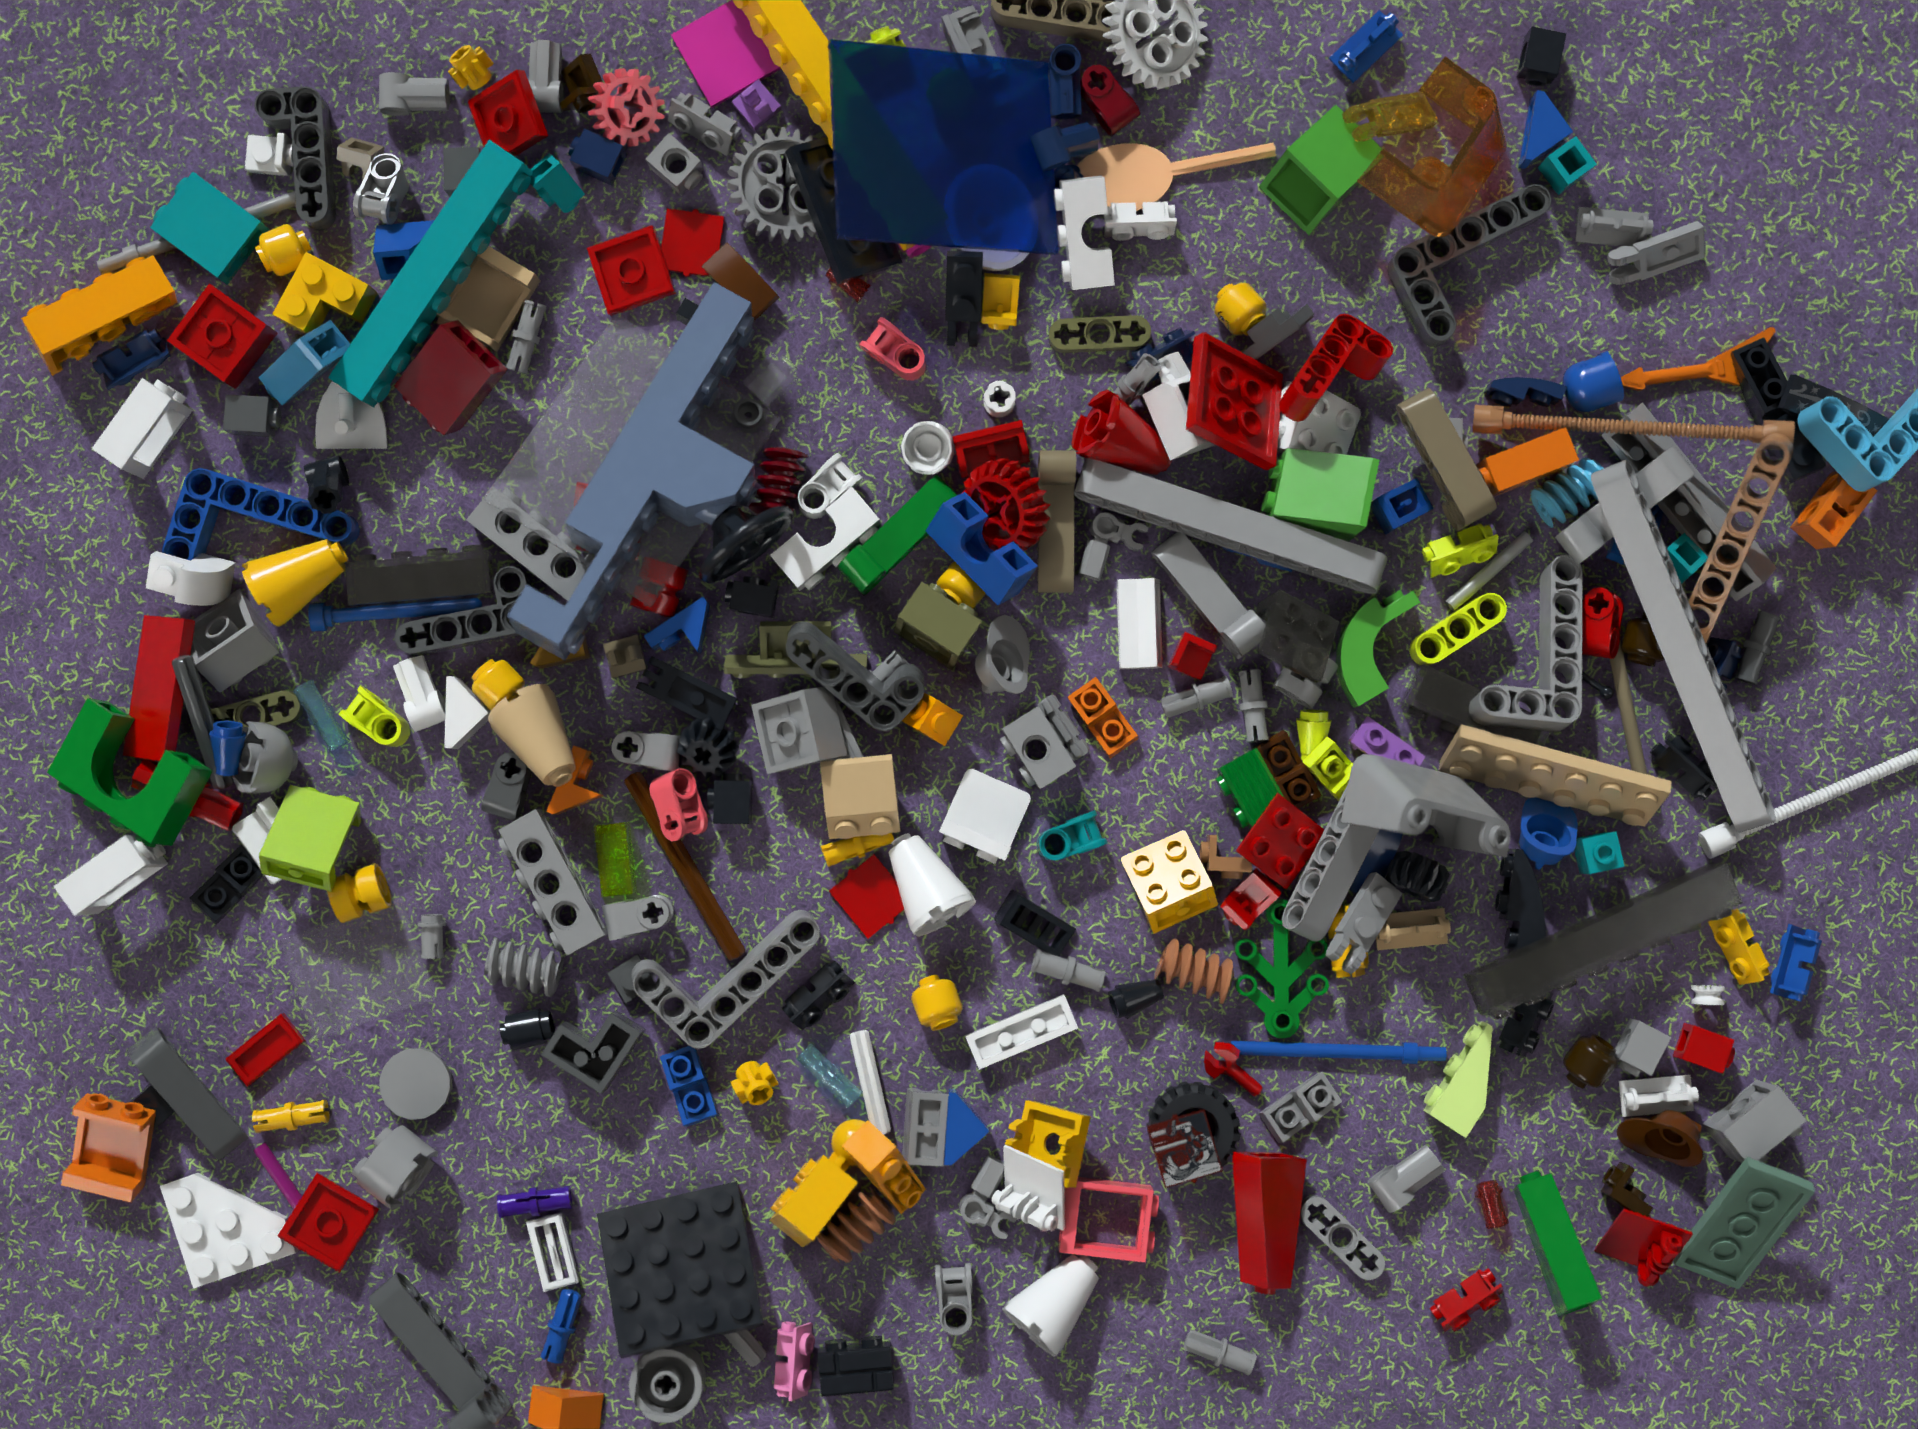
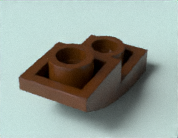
M728 242L702 265L705 272L717 284L751 302L754 321L779 299L776 292Z
M1285 730L1269 737L1268 741L1260 742L1253 746V748H1257L1285 799L1299 809L1322 796Z

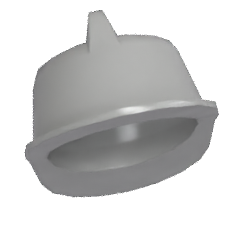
M998 616L991 622L987 644L975 659L976 673L982 682V691L986 694L1002 691L1019 694L1027 687L1030 644L1022 625L1011 616Z

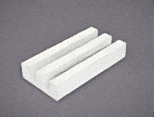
M563 1212L528 1220L526 1225L543 1291L546 1292L579 1283L580 1278ZM553 1222L556 1223L569 1274L568 1278H564L551 1227ZM542 1225L557 1280L553 1282L550 1281L537 1227Z

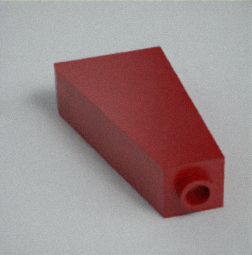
M1233 1152L1240 1282L1254 1285L1255 1292L1275 1295L1276 1289H1291L1307 1159L1279 1152Z

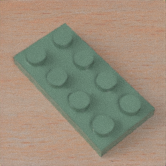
M1746 1157L1690 1232H1693V1235L1682 1248L1681 1253L1674 1259V1265L1740 1289L1815 1193L1813 1182Z

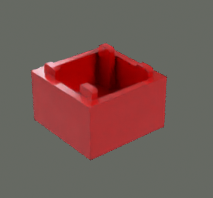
M209 283L167 341L224 383L237 389L278 333Z

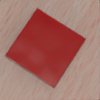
M516 69L467 101L483 146L486 145L488 140H491L513 156H517L548 137L525 70Z
M653 225L587 248L608 315L613 316L676 294L661 244Z
M316 1173L277 1237L340 1273L379 1211V1208L325 1176Z

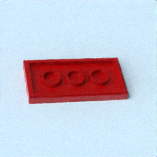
M144 615L129 715L135 720L125 736L124 756L160 761L165 750L176 751L184 699L172 666V660L179 656L191 655L195 620Z

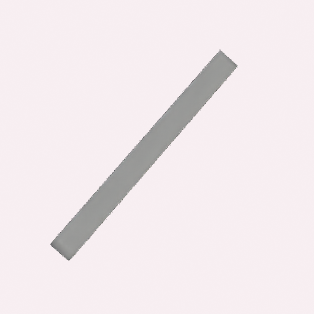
M1624 460L1592 473L1591 481L1735 829L1741 833L1775 822L1776 817L1770 797L1632 465L1628 460Z

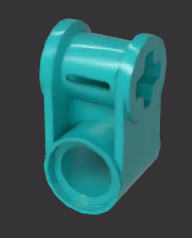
M1096 810L1069 819L1064 824L1042 832L1036 844L1039 854L1046 860L1055 861L1108 844L1107 839L1102 838L1095 820L1097 816ZM1051 834L1059 836L1063 841V848L1057 855L1048 853L1044 846L1045 839Z

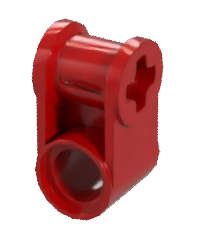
M1602 587L1590 590L1583 599L1582 655L1614 659L1620 644L1624 603L1618 595ZM1608 601V608H1602L1600 611L1598 609L1599 605L1605 604Z

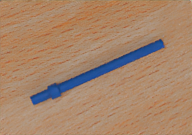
M1231 1041L1230 1043L1240 1050L1239 1055L1401 1060L1402 1064H1417L1418 1061H1446L1447 1057L1446 1047L1418 1046L1417 1043L1402 1042L1401 1046Z

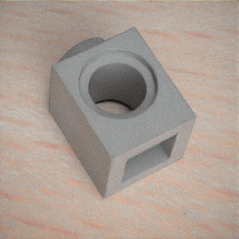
M670 133L666 135L646 158L649 168L680 195L686 189L692 191L703 178L701 172L704 168L701 160ZM676 160L686 162V168L681 173L675 174L669 171V166L672 162Z
M1630 1018L1615 1047L1616 1053L1614 1055L1617 1060L1621 1061L1618 1068L1636 1077L1639 1076L1640 1072L1652 1076L1671 1037L1639 1020Z

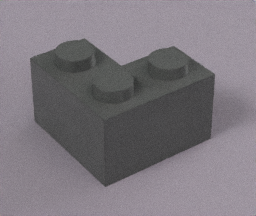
M617 1010L609 1014L595 1038L566 1021L559 1025L541 1055L602 1094L609 1088L646 1029Z

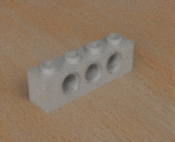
M492 487L466 520L569 601L594 557L588 554L585 559L574 551L578 545L572 543L570 538L562 532L556 537L546 528L550 522L535 510L528 515L519 508L523 501L507 488L501 493ZM514 516L519 517L521 525L518 531L512 534L506 533V521ZM540 538H546L548 541L547 551L539 556L534 555L532 551L534 542ZM567 560H574L576 563L575 573L567 578L560 575L561 564Z
M535 809L498 830L502 838L498 839L499 845L507 858L513 856L519 867L515 871L516 876L525 890L530 887L536 898L532 902L533 907L542 921L548 920L553 932L549 933L550 938L559 952L564 950L567 956L608 935L605 924L542 809ZM532 842L538 843L542 848V857L536 863L529 861L526 856V848ZM549 873L556 875L560 883L559 889L554 894L546 892L543 888V879ZM565 905H570L576 910L577 918L572 925H566L560 919V910Z

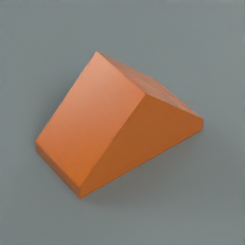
M533 1385L528 1423L542 1429H600L604 1393Z

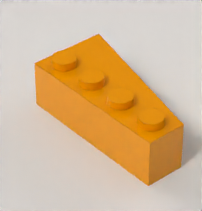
M154 255L146 259L145 257L135 258L126 265L125 269L114 274L111 272L104 273L95 278L93 284L81 290L79 288L68 290L60 296V300L54 303L37 305L31 308L27 315L21 319L31 341L53 376L63 370L60 363L72 357H75L77 361L91 354L89 350L97 341L111 342L125 332L126 324L130 322L133 326L142 324L176 304L177 298L173 287Z

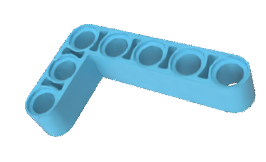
M1918 388L1874 437L1843 402L1832 396L1826 397L1802 410L1798 415V427L1802 434L1850 487L1856 491L1864 492L1891 479L1917 451Z

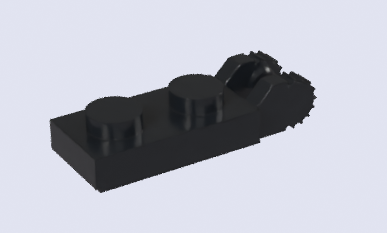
M947 251L945 321H948L947 346H955L957 341L956 321L970 322V329L968 330L969 347H977L978 322H981L983 252Z

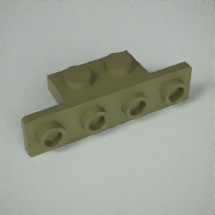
M760 621V654L726 655L724 674H732L736 678H748L753 676V674H768V676L773 678H783L789 674H803L806 677L813 678L792 661L786 652L788 631L795 623L802 621ZM804 621L815 625L832 640L831 621ZM805 639L803 642L797 640L796 644L799 646L803 643L809 645V640ZM849 654L867 669V654ZM825 660L821 663L822 667L826 670L832 671L839 668V664L834 660Z

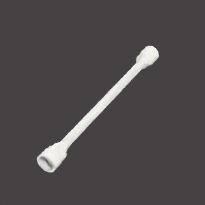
M1918 748L1878 764V766L1875 765L1861 773L1854 774L1849 778L1842 779L1828 787H1824V789L1821 788L1807 796H1803V798L1800 797L1795 799V801L1775 808L1776 820L1770 824L1778 823L1783 819L1785 820L1795 814L1820 805V803L1823 804L1837 796H1841V794L1844 795L1849 791L1877 781L1891 773L1893 774L1895 771L1898 772L1918 763ZM1724 822L1698 833V839L1706 856L1712 859L1736 848V843L1743 840L1745 835L1748 836L1753 832L1766 828V826L1769 827L1770 824L1739 833L1733 824L1729 826L1727 822Z

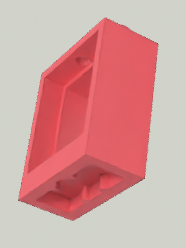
M1078 1177L1076 1188H1064L1065 1230H1060L1059 1253L1146 1263L1147 1253H1153L1155 1232L1149 1231L1151 1217H1157L1159 1196L1153 1195L1154 1190L1151 1185ZM1081 1189L1141 1196L1135 1247L1075 1240Z

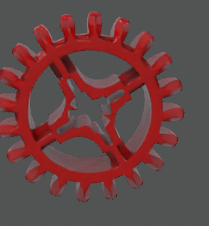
M1000 458L994 461L989 460L970 472L971 477H968L963 482L966 488L963 492H966L989 516L983 525L982 533L985 543L993 551L1013 541L1023 551L1027 550V548L1035 545L1040 540L1039 537L1047 531L1044 524L1051 519L1044 512L1051 504L1043 499L1047 490H1042L1037 485L1040 477L1032 478L1030 476L1031 467L1021 468L1019 460L1009 461L1008 458Z

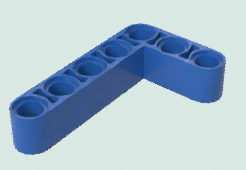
M197 468L189 472L184 480L162 547V553L177 557L178 550L182 546L187 545L190 552L186 560L191 561L199 554H205L220 508L317 539H328L332 543L339 542L342 546L350 545L357 540L360 527L355 518L336 509L334 512L324 514L320 510L312 509L308 500L208 469ZM210 478L212 483L210 491L201 495L199 492L201 481ZM243 488L246 494L245 499L241 504L235 506L232 500L233 494L238 489ZM278 499L280 504L279 510L274 515L268 516L266 512L268 502ZM311 509L313 512L312 522L307 526H301L299 521L300 515L305 510ZM198 511L201 517L200 523L195 528L190 529L188 518L192 513ZM339 520H345L347 522L345 534L335 537L333 533L335 523Z

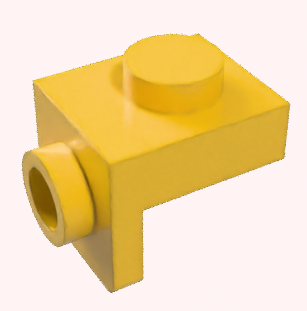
M985 273L981 323L988 324L989 328L995 330L1009 329V326H1016L1020 276Z

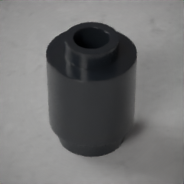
M540 1008L506 1015L505 1023L500 1024L502 1042L504 1045L509 1044L512 1051L547 1044V1040L551 1039L555 1033L554 1021L550 1010L542 1011Z

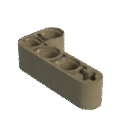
M991 0V16L998 25L1112 43V39L1103 37V34L1110 31V28L1104 26L1101 20L1112 16V13L1105 6L1115 0ZM1004 1L1011 2L1009 10H1002ZM1022 3H1026L1025 14H1021ZM1037 6H1044L1049 9L1050 13L1045 17H1038L1032 10ZM1072 11H1078L1084 15L1085 19L1074 23L1067 18V14Z
M1426 388L1397 404L1396 410L1402 424L1446 500L1442 503V509L1450 525L1456 531H1459L1495 511L1497 506L1491 491L1436 394L1430 388Z
M1039 450L1038 477H1040L1038 486L1042 490H1047L1043 499L1051 505L1044 512L1051 519L1044 524L1047 531L1039 537L1040 540L1038 541L1037 589L1038 593H1073L1076 450Z

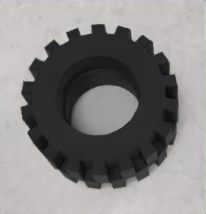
M1186 1081L1179 1083V1086L1174 1088L1170 1086L1165 1089L1166 1093L1162 1096L1159 1095L1155 1099L1156 1104L1153 1109L1150 1108L1148 1114L1150 1118L1149 1123H1147V1131L1154 1151L1156 1152L1155 1148L1175 1143L1176 1140L1174 1136L1170 1137L1167 1134L1152 1138L1151 1133L1166 1129L1169 1122L1170 1126H1172V1121L1184 1110L1201 1108L1207 1111L1213 1119L1214 1132L1211 1138L1219 1165L1223 1168L1228 1163L1226 1159L1230 1155L1233 1156V1152H1236L1235 1145L1237 1141H1240L1241 1135L1238 1132L1240 1121L1236 1116V1110L1233 1105L1216 1088L1204 1085L1202 1082L1194 1081V1083H1188ZM1169 1127L1168 1129L1170 1130H1167V1132H1172V1127ZM1178 1145L1156 1152V1154L1162 1160L1163 1156L1169 1152L1186 1151V1148ZM1183 1151L1171 1155L1173 1161L1179 1167L1188 1164V1160L1190 1161L1187 1152L1184 1154ZM1200 1151V1154L1195 1158L1196 1162H1199L1204 1157L1203 1152Z

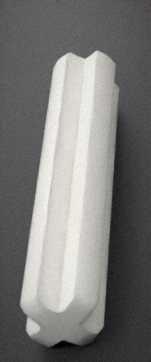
M867 1030L856 1031L850 1034V1041L868 1120L882 1134H887L891 1131L870 1035Z

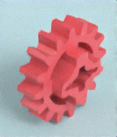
M625 68L615 69L614 74L612 72L603 74L605 83L597 82L593 85L598 95L588 97L590 102L595 103V109L588 111V115L597 116L598 118L593 128H603L605 130L603 137L609 140L614 138V142L623 146L627 144L628 147L638 146L639 141L641 143L649 142L650 135L648 132H659L660 129L655 124V121L664 119L665 116L658 112V107L665 104L664 100H656L655 94L659 92V86L649 87L648 84L651 77L645 75L639 78L638 69H631L627 72ZM622 84L621 87L617 88V93L615 95H610L615 87ZM639 120H643L640 126L636 128V123Z

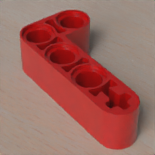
M1339 314L1279 402L1281 412L1293 421L1300 422L1307 419L1341 367L1363 380H1374L1392 356L1394 351L1393 345L1386 337L1356 317L1349 314Z

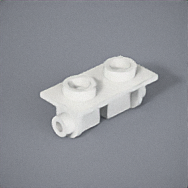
M1168 201L1143 202V215H1136V203H1111V207H1107L1108 214H1104V237H1112L1119 241L1129 240L1133 236H1148V238L1154 240L1164 239L1169 235H1174L1177 223L1175 205H1168Z
M1690 1074L1619 1081L1622 1117L1659 1114L1665 1110L1677 1112L1694 1111L1693 1102L1699 1099L1697 1088L1691 1085Z

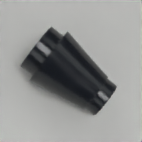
M1157 979L1115 985L1114 990L1108 991L1109 1003L1117 1019L1121 1017L1129 1019L1157 1001L1164 999L1162 987Z

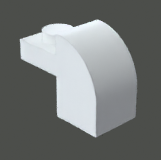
M156 551L150 555L146 588L175 596L174 602L197 606L218 604L231 593L236 562L203 553L190 561Z

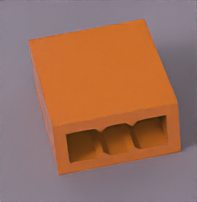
M1564 427L1486 457L1476 464V467L1493 497L1560 472L1579 461L1567 428Z

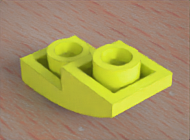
M1326 737L1302 762L1339 801L1349 782L1353 763L1333 740Z

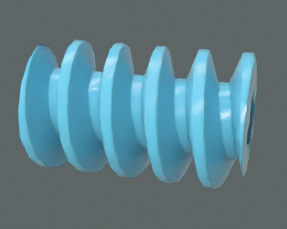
M1582 458L1578 466L1571 465L1568 467L1567 474L1558 473L1555 476V482L1547 480L1543 484V489L1534 488L1531 491L1533 506L1549 527H1553L1552 518L1554 517L1562 524L1566 522L1565 510L1573 516L1578 515L1576 507L1578 502L1584 508H1589V495L1599 501L1592 485L1591 474L1604 469L1602 465L1593 459Z

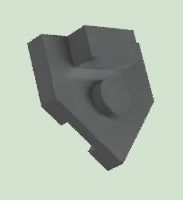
M1308 304L1299 308L1291 315L1287 310L1282 313L1279 308L1247 331L1254 343L1243 353L1257 360L1314 317L1313 311Z

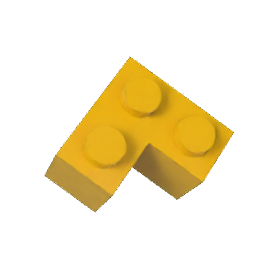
M306 252L272 314L283 323L304 334L321 326L330 308L362 324L378 293L369 284Z

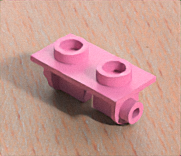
M786 1321L782 1322L781 1328L777 1329L776 1355L787 1356L788 1362L777 1361L775 1363L773 1388L777 1389V1396L789 1397L788 1401H794L808 1395V1390L812 1384L810 1356L814 1349L815 1338L812 1334L813 1323L810 1322L796 1327L795 1322Z

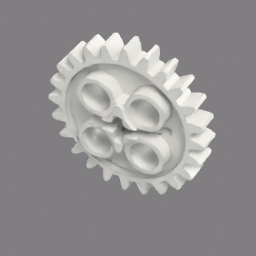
M1115 0L1112 3L1106 4L1105 8L1112 13V16L1102 20L1103 23L1110 26V31L1104 33L1103 37L1112 39L1113 44L1106 51H1116L1117 57L1114 59L1113 65L1123 63L1125 66L1122 76L1133 74V84L1144 82L1145 89L1155 86L1157 89H1162L1180 84L1182 79L1191 76V69L1200 66L1195 58L1205 55L1204 50L1199 47V43L1208 41V38L1200 34V29L1208 25L1206 22L1199 21L1198 16L1204 12V8L1195 9L1193 4L1196 0ZM1175 12V17L1171 21L1159 27L1160 22L1168 20ZM1152 33L1151 38L1143 40L1141 44H1139L1136 48V43L1141 38H1144Z

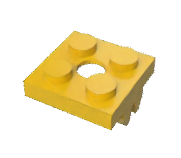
M1025 1100L1022 1119H1016L1008 1127V1129L1015 1132V1137L1006 1139L1005 1145L1063 1170L1064 1187L1076 1188L1091 1116L1036 1101ZM1056 1133L1060 1137L1058 1143L1061 1144V1148L1058 1153L1052 1155L1047 1151L1046 1140L1049 1135Z

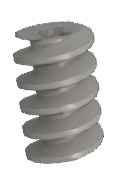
M494 938L487 954L484 975L486 976L488 973V980L491 984H496L502 977L504 987H510L516 980V987L521 991L530 983V990L534 994L539 993L544 986L545 995L552 997L559 985L564 956L557 963L555 962L554 951H550L545 960L541 959V951L538 947L531 956H527L525 944H522L518 952L514 953L512 941H508L504 949L501 950L499 949V938Z

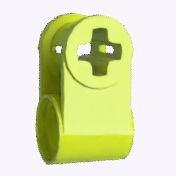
M360 685L357 689L358 695L346 710L342 709L339 712V715L379 744L390 747L403 745L410 736L408 722L388 707L381 698ZM394 721L397 726V732L393 738L387 740L383 733L384 727L388 722Z

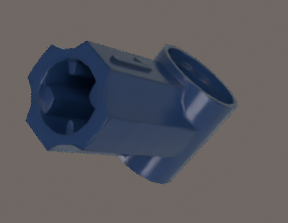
M1067 43L1060 44L1053 49L1047 65L1051 118L1058 120L1082 116L1081 55L1075 46ZM1062 56L1067 57L1072 61L1073 68L1067 71L1061 70L1057 67L1055 59Z
M1088 122L1060 129V126H1053L1030 137L1042 172L1063 166L1073 159L1093 154L1098 151V142L1100 140L1097 128L1090 126Z

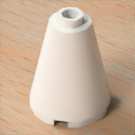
M906 833L892 841L893 848L890 849L888 854L908 924L914 935L923 936L947 925L945 921L954 915L958 919L975 905L976 901L973 894L919 835L911 836L910 833Z
M1072 1254L1009 1300L1002 1310L1019 1329L1022 1328L1030 1335L1029 1338L1051 1356H1057L1062 1351L1099 1280L1095 1273L1098 1267L1087 1256L1080 1255L1078 1258Z

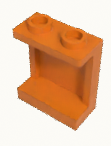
M86 1093L73 1107L72 1115L78 1117L72 1163L62 1174L61 1185L131 1203L145 1186L156 1110L144 1108L143 1105L135 1102L124 1103L112 1100L103 1094Z

